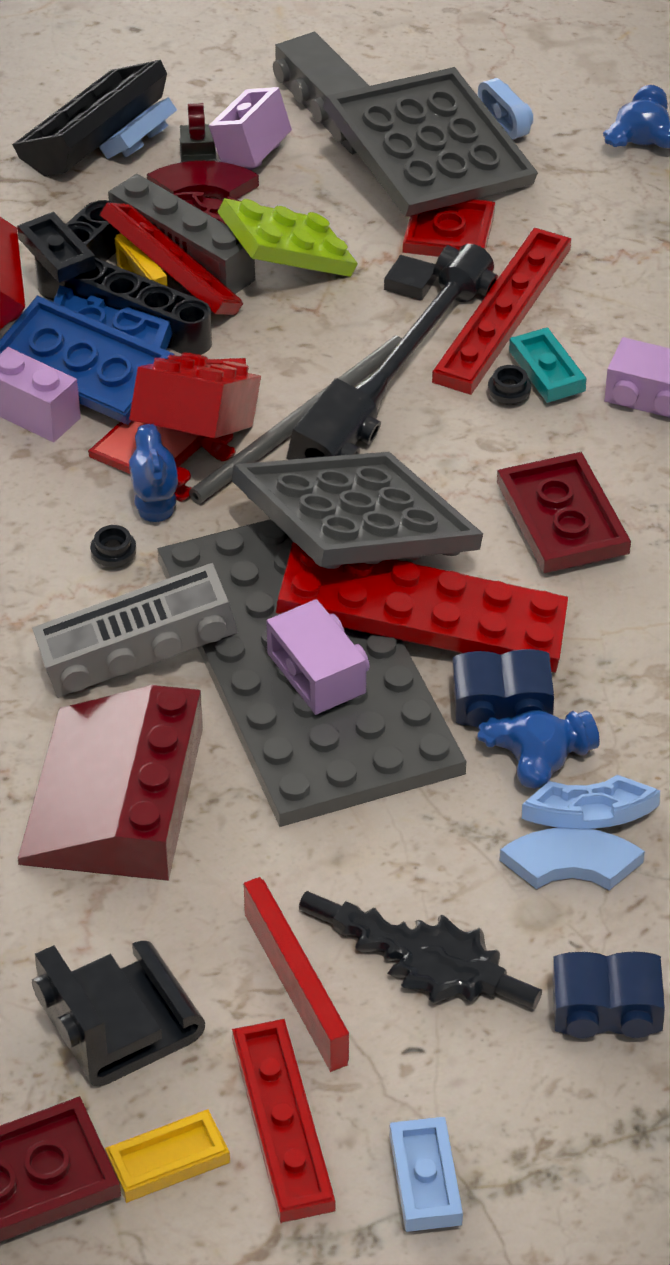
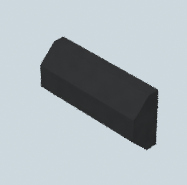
M161 59L108 71L12 145L19 159L43 176L66 173L162 98L167 72Z

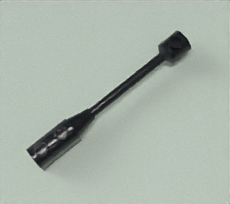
M465 244L459 250L450 245H447L442 250L433 270V274L439 277V284L442 288L440 293L375 372L365 377L355 386H351L338 378L332 381L294 427L287 452V460L359 454L360 447L356 446L359 440L368 445L373 442L381 427V421L376 419L378 408L390 380L455 300L461 302L469 301L476 293L486 296L497 281L498 275L493 272V259L484 248L475 244Z

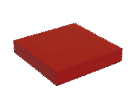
M474 199L411 215L403 240V253L439 257L447 245L459 250L465 244H475L486 250L495 214V202Z

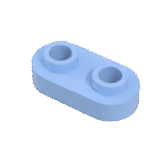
M499 78L481 82L478 86V97L511 139L529 134L533 124V113L530 106L524 103Z

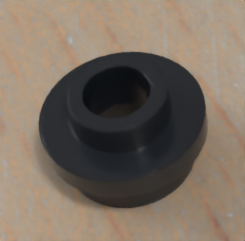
M503 365L498 367L490 377L488 392L493 399L501 403L515 404L528 398L531 393V381L527 377L526 371L521 367Z
M107 525L95 533L90 544L91 556L98 564L103 566H122L130 562L136 555V541L125 527Z

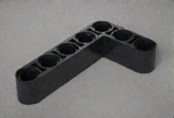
M97 200L91 202L66 223L95 255L96 269L59 283L35 257L38 291L45 298L54 301L59 286H65L73 290L74 296L87 300L92 295L104 299L105 306L117 310L128 307L170 321L172 336L167 348L178 353L202 355L212 347L211 308L207 303L106 262L116 253L115 238L117 234H120L117 229L100 216L106 203L111 201Z

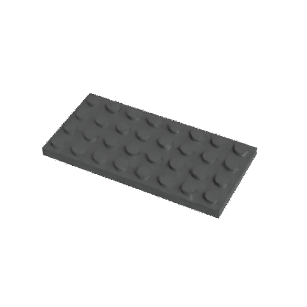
M269 519L157 548L158 562L166 579L212 562L229 601L238 633L224 637L216 642L198 647V650L279 827L466 774L467 761L402 640L343 627L344 633L354 645L359 644L368 657L370 668L366 671V693L316 715L268 655L266 620L279 615L276 613L277 601L293 543L291 538L275 522Z

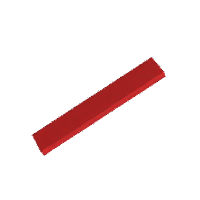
M533 228L432 371V383L472 395L570 252L572 238Z

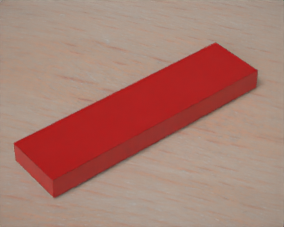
M106 203L100 216L192 295L207 303L213 313L223 315H236L243 305L242 299L130 204Z
M261 877L244 882L245 916L328 1069L332 1072L348 1066L349 1031L267 884Z
M285 1019L232 1029V1040L280 1223L335 1212V1197Z

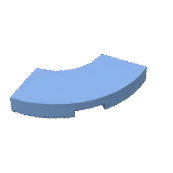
M616 775L605 782L591 785H565L549 781L522 804V819L545 826L567 829L612 827L634 821L652 812L660 804L661 791L620 775Z
M552 828L533 832L510 842L500 849L499 861L535 889L555 880L575 878L592 881L610 890L644 862L645 851L623 838L599 830Z

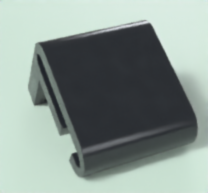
M149 941L132 943L133 954L138 961L123 968L119 967L111 953L73 971L70 970L55 945L35 953L37 977L32 979L35 995L85 1075L94 1086H104L192 1044L202 1035L205 1029V1020L154 945Z

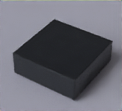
M400 255L384 278V290L423 300L437 279V276L433 274L435 264Z

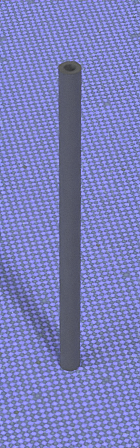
M397 335L393 336L338 379L351 386H355L379 368L402 338ZM327 387L189 490L191 499L196 504L203 503L232 480L234 464L255 463L290 437L294 427Z

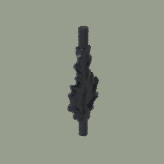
M306 891L301 897L299 910L333 924L334 931L345 937H358L359 940L355 945L358 951L385 952L384 957L388 961H400L393 965L387 974L393 977L405 978L401 983L403 988L428 991L430 993L429 1000L433 1003L442 1002L457 994L464 995L467 1001L472 1002L480 993L493 998L499 994L532 1009H535L540 1001L542 989L507 975L506 969L498 965L500 952L496 949L487 951L484 933L479 927L472 931L464 932L441 914L438 917V924L435 926L428 925L422 920H416L415 928L410 929L404 921L399 925L390 924L374 907L364 912L357 905L347 901L340 905L309 891Z

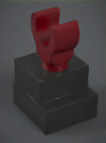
M189 103V125H180L181 162L217 161L215 143L209 128L210 124H205L204 103Z

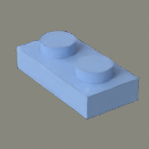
M169 97L150 106L101 144L99 148L107 159L121 152L124 157H128L144 146L141 138L146 134L151 138L168 126L165 119L177 111L176 107Z
M445 1117L391 1122L389 1135L405 1231L462 1226L463 1211Z

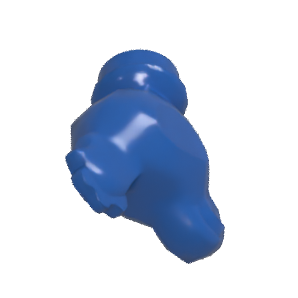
M655 85L641 87L634 95L632 102L623 105L619 109L615 122L610 125L609 129L603 132L605 143L613 147L626 146L627 143L631 142L638 145L655 144L662 148H670V116L667 112L668 103L664 90Z
M145 424L137 429L135 435L136 450L129 460L132 486L136 494L134 504L138 509L140 517L144 520L161 522L171 517L174 512L178 475L173 454L162 445L161 434L157 426Z
M531 710L513 718L496 719L491 717L488 722H482L479 725L477 739L484 742L487 747L498 746L510 750L519 762L517 766L519 782L522 786L534 789L543 787L551 780L552 774L564 765L570 752L584 756L588 751L597 749L600 744L598 728L589 711L579 713L571 711L566 715L565 719H559L541 710Z

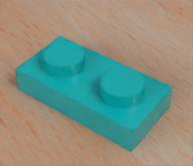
M548 327L509 339V352L519 366L526 371L528 378L547 403L586 391L587 378Z

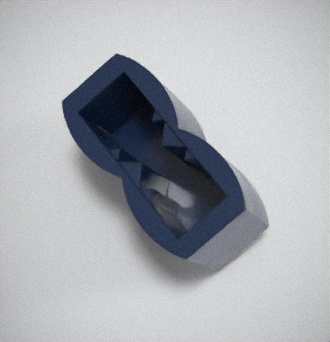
M521 649L502 655L493 652L474 651L454 656L453 691L456 723L479 727L482 722H488L491 717L496 719L513 718L531 710H541L553 715L554 690L549 653L535 649Z
M638 951L621 952L609 956L593 952H568L553 956L552 980L556 1032L571 1035L575 1038H589L596 1034L610 1031L630 1038H643L663 1031L665 1003L661 956Z

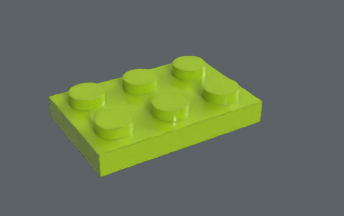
M224 198L218 210V214L252 259L348 277L352 276L358 265L357 261L347 250V244L335 235L329 227V221L320 214L309 212L306 215L293 212L283 206L271 208L261 206L249 199L236 201Z

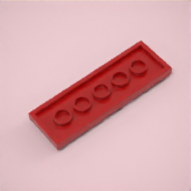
M293 542L277 601L276 613L282 614L318 599L329 614H335L339 618L344 628L460 653L486 651L502 655L521 649L541 650L549 653L551 672L556 673L561 654L568 597L548 591H539L507 584L502 581L483 579L460 574L455 571H446L394 559L382 560L379 564L354 563L344 564L336 569H328L317 565L305 551Z

